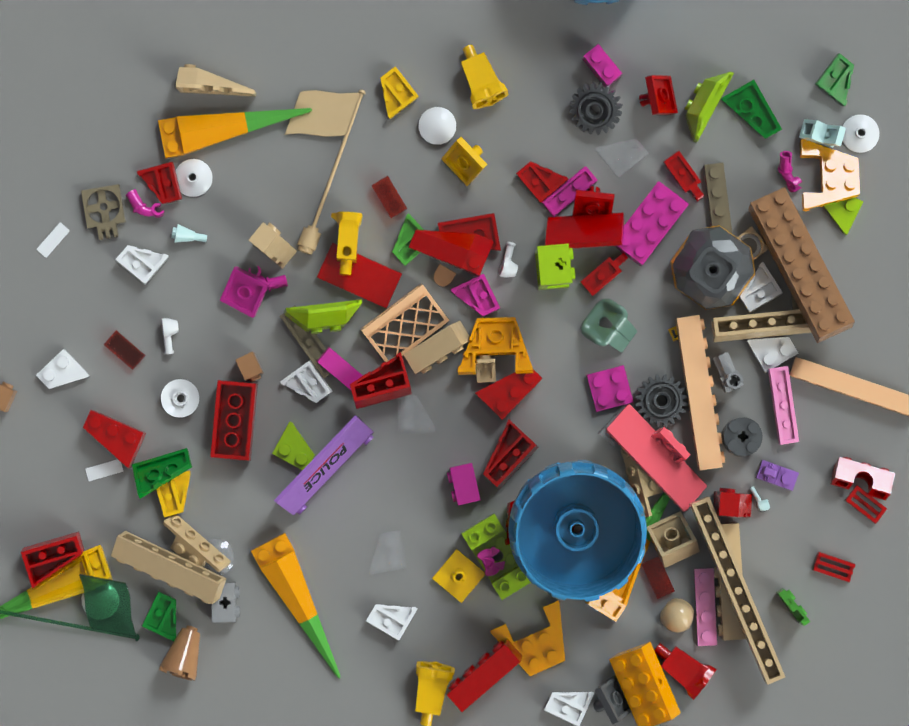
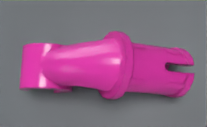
M783 151V153L780 152V164L777 170L786 181L788 190L793 193L801 189L798 184L802 183V180L799 177H793L791 173L793 171L791 166L792 153L790 151Z
M136 189L126 194L133 207V213L148 217L154 216L156 218L164 215V210L161 212L155 211L156 208L161 206V203H155L152 207H146V203L142 202Z
M257 265L258 273L253 275L270 283L267 289L269 292L272 289L288 287L286 275L264 278L260 267Z

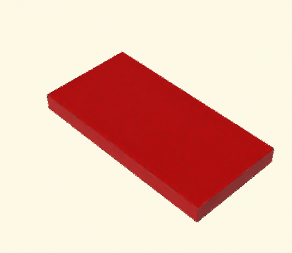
M624 213L548 217L545 246L568 243L569 248L620 246L623 243Z
M332 243L317 278L387 309L402 273L357 254L356 263L352 262L351 275H340L341 261H337L338 245Z

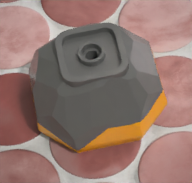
M720 225L692 230L670 261L675 288L705 310L733 306L755 276L751 247ZM711 266H715L717 268V271L715 273H711L709 271V268Z

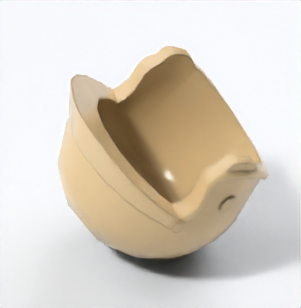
M671 599L660 613L661 623L672 632H684L690 628L693 622L694 610L683 599Z

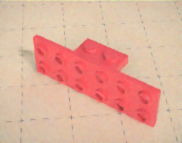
M630 404L606 428L607 433L683 512L689 509V504L694 502L707 487L702 479L684 462L691 455L686 447L674 438L673 433L665 427L655 431Z

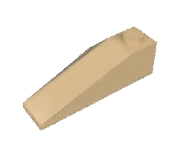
M185 64L184 67H179L176 88L180 93L256 97L255 90L196 68V65Z

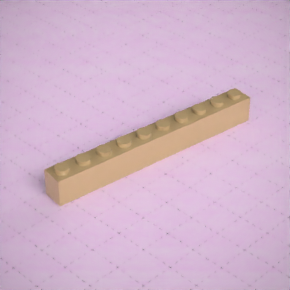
M706 496L690 503L691 510L764 682L769 685L785 678V674L710 497Z

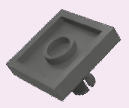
M616 675L595 689L599 700L593 703L596 712L605 710L612 725L622 720L631 712Z

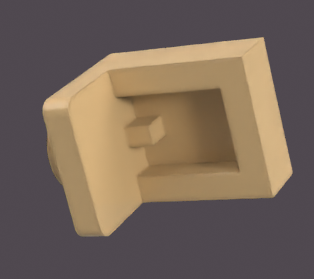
M480 355V359H476L477 383L496 382L495 359H491V355Z

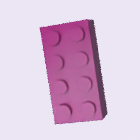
M658 181L624 225L622 245L614 247L622 253L624 252L627 257L639 266H642L689 203Z

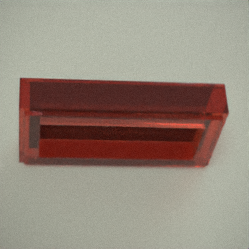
M117 330L104 344L132 370L146 356Z

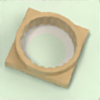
M752 226L737 237L741 241L745 238H752L756 241L757 250L752 254L753 261L768 250L767 245Z

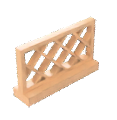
M421 283L362 327L361 331L382 359L388 362L389 360L384 355L385 347L396 348V354H398L399 349H404L401 351L403 356V354L413 349L450 320ZM425 296L430 300L429 309L419 308V301ZM406 310H416L414 321L403 320ZM418 310L429 312L427 323L417 321ZM431 313H439L444 320L438 324L430 323ZM400 321L399 332L388 331L389 323ZM403 322L414 323L412 334L401 333ZM416 324L427 325L424 335H415ZM377 332L385 333L384 344L375 343L371 337ZM387 334L398 335L397 346L386 344ZM401 335L412 337L411 344L408 347L399 346Z

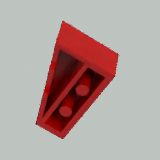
M401 352L388 362L382 363L374 371L368 372L350 384L356 409L412 394Z
M534 369L533 373L516 374L514 372L475 392V394L503 420L543 378Z
M90 410L83 426L89 434L127 468L132 467L146 435L145 432L95 410Z
M508 419L483 475L500 489L539 447Z
M720 488L719 491H714L713 507L717 515L751 517L753 494L735 493L736 489Z
M79 531L22 549L21 555L32 589L83 554L85 549Z

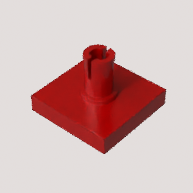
M651 75L645 77L648 93L639 96V100L643 99V101H640L641 106L644 107L650 104L652 115H673L678 113L671 76Z
M594 186L589 187L588 191L576 190L572 216L612 213L615 194L601 193L599 187H596L594 192Z

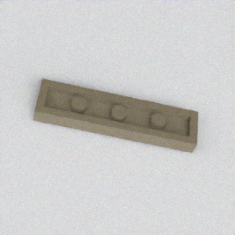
M724 164L704 165L711 227L720 225L732 234Z
M284 313L280 315L282 321L324 379L331 373L317 362L326 350L317 335L311 334V331H304L286 317Z

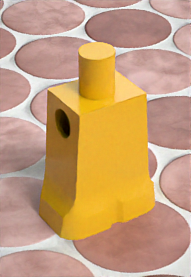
M473 45L465 46L463 52L466 60L461 61L471 91L473 109L493 106L496 102L509 95L508 90L497 78L485 53L477 55Z
M344 211L331 213V218L339 226L337 261H341L340 275H351L352 262L356 263L362 213Z
M417 661L418 690L415 712L422 713L421 725L431 726L433 715L440 716L447 686L453 679L454 667L437 661Z

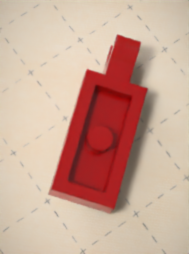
M680 151L663 162L684 193L691 191L697 202L704 197V194L697 186L701 183V180Z
M623 252L614 261L610 257L607 258L580 283L593 297L622 272L619 266L628 257Z

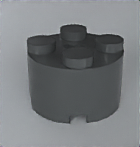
M735 418L723 428L722 443L733 455L748 456L756 452L761 446L762 430L759 424L750 418ZM742 431L746 435V439H743V442L738 438Z

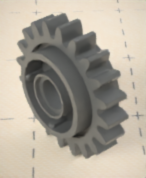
M592 82L590 87L584 84L583 89L580 87L577 89L578 94H573L572 98L574 100L569 103L573 108L570 109L569 113H575L572 120H578L576 127L583 125V132L588 128L590 135L594 130H596L597 135H600L601 130L607 133L609 128L614 129V123L619 122L620 119L617 116H621L622 111L618 109L623 104L617 103L620 96H613L616 90L609 92L610 85L603 88V84L600 82L598 87H596L595 82ZM592 105H597L600 108V112H595L592 109Z
M656 374L655 381L648 377L649 384L643 381L644 389L637 388L641 395L635 396L636 399L640 400V402L635 404V406H641L638 413L644 412L643 418L647 419L649 417L650 425L653 421H656V427H659L660 422H663L664 427H667L668 420L671 424H675L674 417L680 420L681 417L678 413H685L686 411L682 409V406L688 405V403L683 402V399L688 397V395H682L685 388L679 389L678 386L681 382L678 381L674 384V377H671L668 381L666 374L663 375L662 379ZM659 395H663L666 398L664 406H659L656 402Z

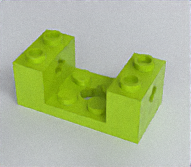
M569 243L537 246L535 261L538 290L569 288V284L573 283L572 279H575V268H571V260L574 257L573 248H569Z
M495 513L461 533L484 571L485 567L482 560L477 557L480 551L495 547L503 553V559L494 563L505 561L504 569L499 570L493 576H488L501 600L531 583L516 563L510 544L505 545L507 533Z

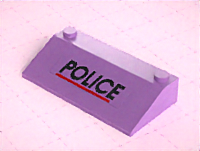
M355 415L274 501L292 515L296 513L300 515L307 508L305 505L307 501L363 443L367 445L374 438L372 436L374 431Z

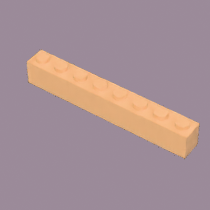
M700 315L676 318L675 322L686 395H688L687 401L697 467L699 471L723 467L722 463H725V456L723 451L720 452L719 444H722L721 432H717L716 426L719 425L718 413H714L716 397L715 394L712 395L711 387H714L712 375L709 376L708 368H711L709 356L706 357L705 354L708 344L706 337L703 338L702 330H705L704 319H700Z

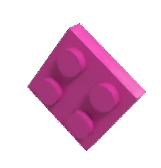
M236 266L230 275L220 301L254 318L270 283Z
M624 365L587 375L596 412L633 402Z

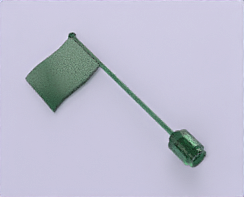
M79 574L84 588L85 611L90 627L0 610V614L121 636L135 639V641L140 639L133 625L130 594L124 582Z

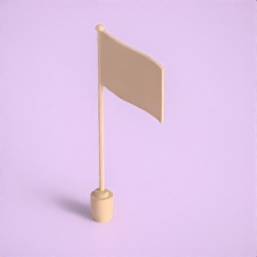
M362 89L358 91L359 93H332L317 90L302 91L299 94L294 109L311 108L312 111L291 118L285 135L344 136L313 225H308L307 228L303 227L297 250L312 255L313 251L317 248L321 233L318 232L319 229L316 228L363 94H366Z

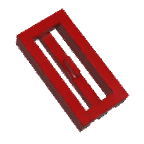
M858 485L854 487L845 499L847 503L874 524L879 521L887 510L885 506L872 496H868L867 492ZM858 491L859 493H861L864 497H866L873 504L879 507L881 511L878 512L877 510H875L872 506H870L863 499L857 496L856 492ZM855 498L858 502H860L867 509L873 512L876 515V517H872L869 513L863 510L851 499Z
M818 552L812 570L850 582L856 564ZM821 557H824L850 567L849 570L821 561L820 559ZM820 564L847 573V576L844 577L818 568V565Z

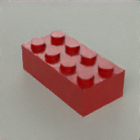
M217 381L210 457L251 461L258 384Z
M508 638L504 642L502 640L498 641L493 646L490 654L487 652L478 659L479 661L475 667L472 664L464 671L461 679L457 677L449 684L447 696L463 712L521 662L522 654Z

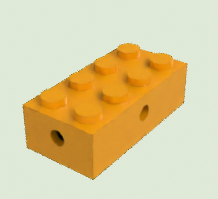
M651 642L620 652L609 659L637 726H655L670 721L681 713Z

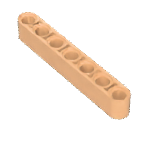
M795 357L789 374L791 377L909 416L908 394Z

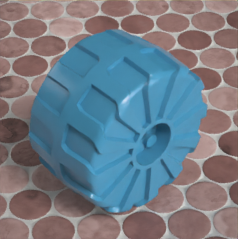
M591 461L557 462L544 467L543 471L539 472L532 479L527 480L522 486L510 513L508 526L509 542L519 568L533 585L548 592L552 597L564 601L568 598L576 600L585 599L586 602L599 600L600 596L614 589L619 590L629 581L628 577L634 571L637 564L642 562L645 553L646 518L642 504L635 491L620 475L607 467L592 463ZM580 524L582 530L579 533L572 532V526Z

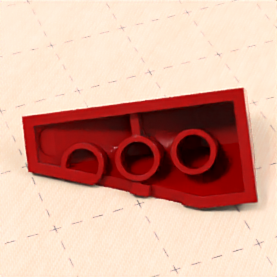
M415 230L408 248L480 277L494 241L478 234Z

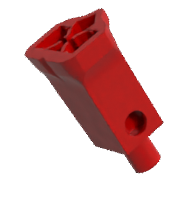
M659 643L654 649L656 655L664 660L661 663V667L685 687L687 694L693 700L707 685L717 670L711 665L700 663L676 646L670 651Z

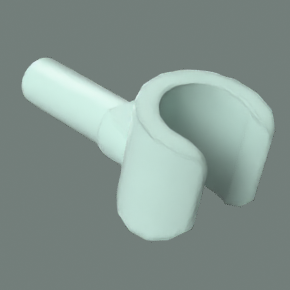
M754 486L751 487L750 491L757 501L758 509L760 511L769 510L768 500L761 501Z

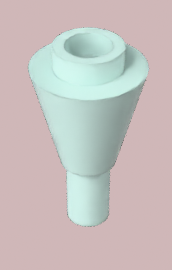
M177 224V228L173 227L171 238L174 239V243L194 240L207 241V235L195 233V231Z

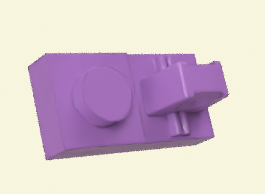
M762 460L756 478L793 491L799 473Z

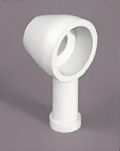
M507 242L505 255L498 276L504 278L515 277L518 270V265L511 261L516 244Z
M162 318L164 354H173L171 336L179 332L178 322L174 319Z

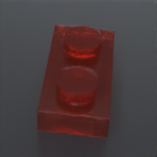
M388 176L371 185L391 219L407 210L406 205Z
M659 556L641 564L657 599L675 592Z

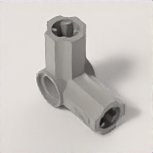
M728 352L712 358L720 375L719 380L725 393L744 386L743 378L738 370L735 369Z

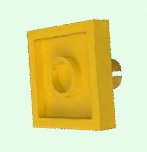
M462 137L457 139L441 158L466 186L470 185L488 165L480 157L483 153L481 147L475 145L471 148Z
M456 549L432 579L462 603L485 576V572Z

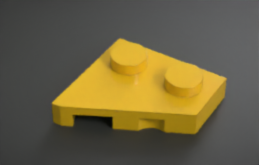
M396 66L380 78L389 119L419 98Z
M190 470L156 489L164 518L184 512L191 476Z

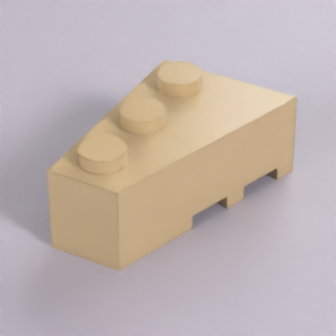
M263 222L249 241L283 269L297 250L280 236L281 232L270 222L266 225Z
M458 321L403 355L415 374L419 372L424 374L432 369V364L437 362L439 365L448 359L447 355L450 353L455 355L463 350L462 346L469 342L470 336L461 321Z

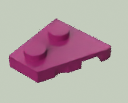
M484 274L450 289L454 295L481 316L500 309Z

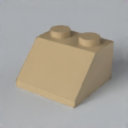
M681 511L647 526L649 536L665 568L700 552L698 542Z

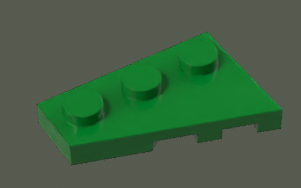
M755 80L748 82L721 98L722 101L765 139L782 130Z
M187 448L132 464L139 498L141 499L192 468Z

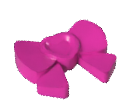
M495 547L484 549L477 554V557L482 560L485 567V576H493L499 570L504 569L505 561L494 563L495 561L492 557L500 552Z

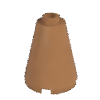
M187 625L186 628L180 630L158 670L164 673L169 671L172 676L182 679L196 680L200 633L197 632V628Z

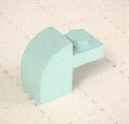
M804 119L799 138L833 148L834 146H841L846 128L837 125H827L818 120Z

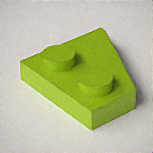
M851 198L837 203H829L823 207L840 227L842 233L847 235L863 201Z
M290 421L272 454L303 470L313 460L315 454L295 425Z

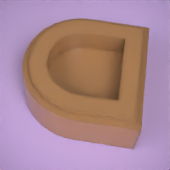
M439 264L434 273V281L437 285L446 287L451 284L456 273Z

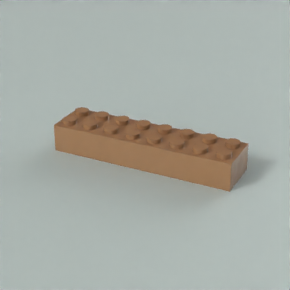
M781 188L750 202L748 210L816 342H822L852 328L855 321L786 188Z

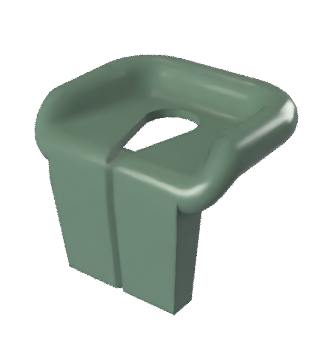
M608 298L597 302L581 325V332L584 337L599 346L609 344L621 353L638 331L627 320L628 313L626 309ZM607 317L613 324L610 329L600 327L599 323L602 318Z

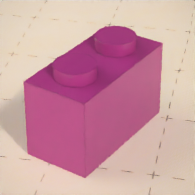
M599 44L583 56L582 60L599 81L602 82L604 87L612 85L623 74Z
M468 463L450 467V472H447L449 484L453 483L454 490L451 491L453 502L463 505L481 501L473 464Z

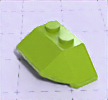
M733 72L707 78L702 84H697L693 92L696 94L694 100L689 99L685 110H687L685 117L693 142H698L734 74Z
M362 299L285 308L284 315L304 331H311V334L322 333L324 329H330V332L342 330L341 327L346 325L360 307Z

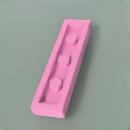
M788 366L769 368L768 375L778 443L783 445L799 442Z
M714 568L694 569L697 646L717 645Z

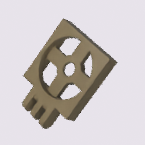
M120 185L82 190L81 194L87 228H97L99 240H103V232L106 233L107 239L111 238V230H113L114 237H119L117 224L126 223ZM105 191L114 193L118 200L109 202L106 199ZM93 193H97L99 200L97 204L88 205L90 196ZM102 203L107 204L106 210L100 209ZM119 208L117 216L110 221L109 212L111 209ZM99 212L102 222L94 221L90 217V213Z

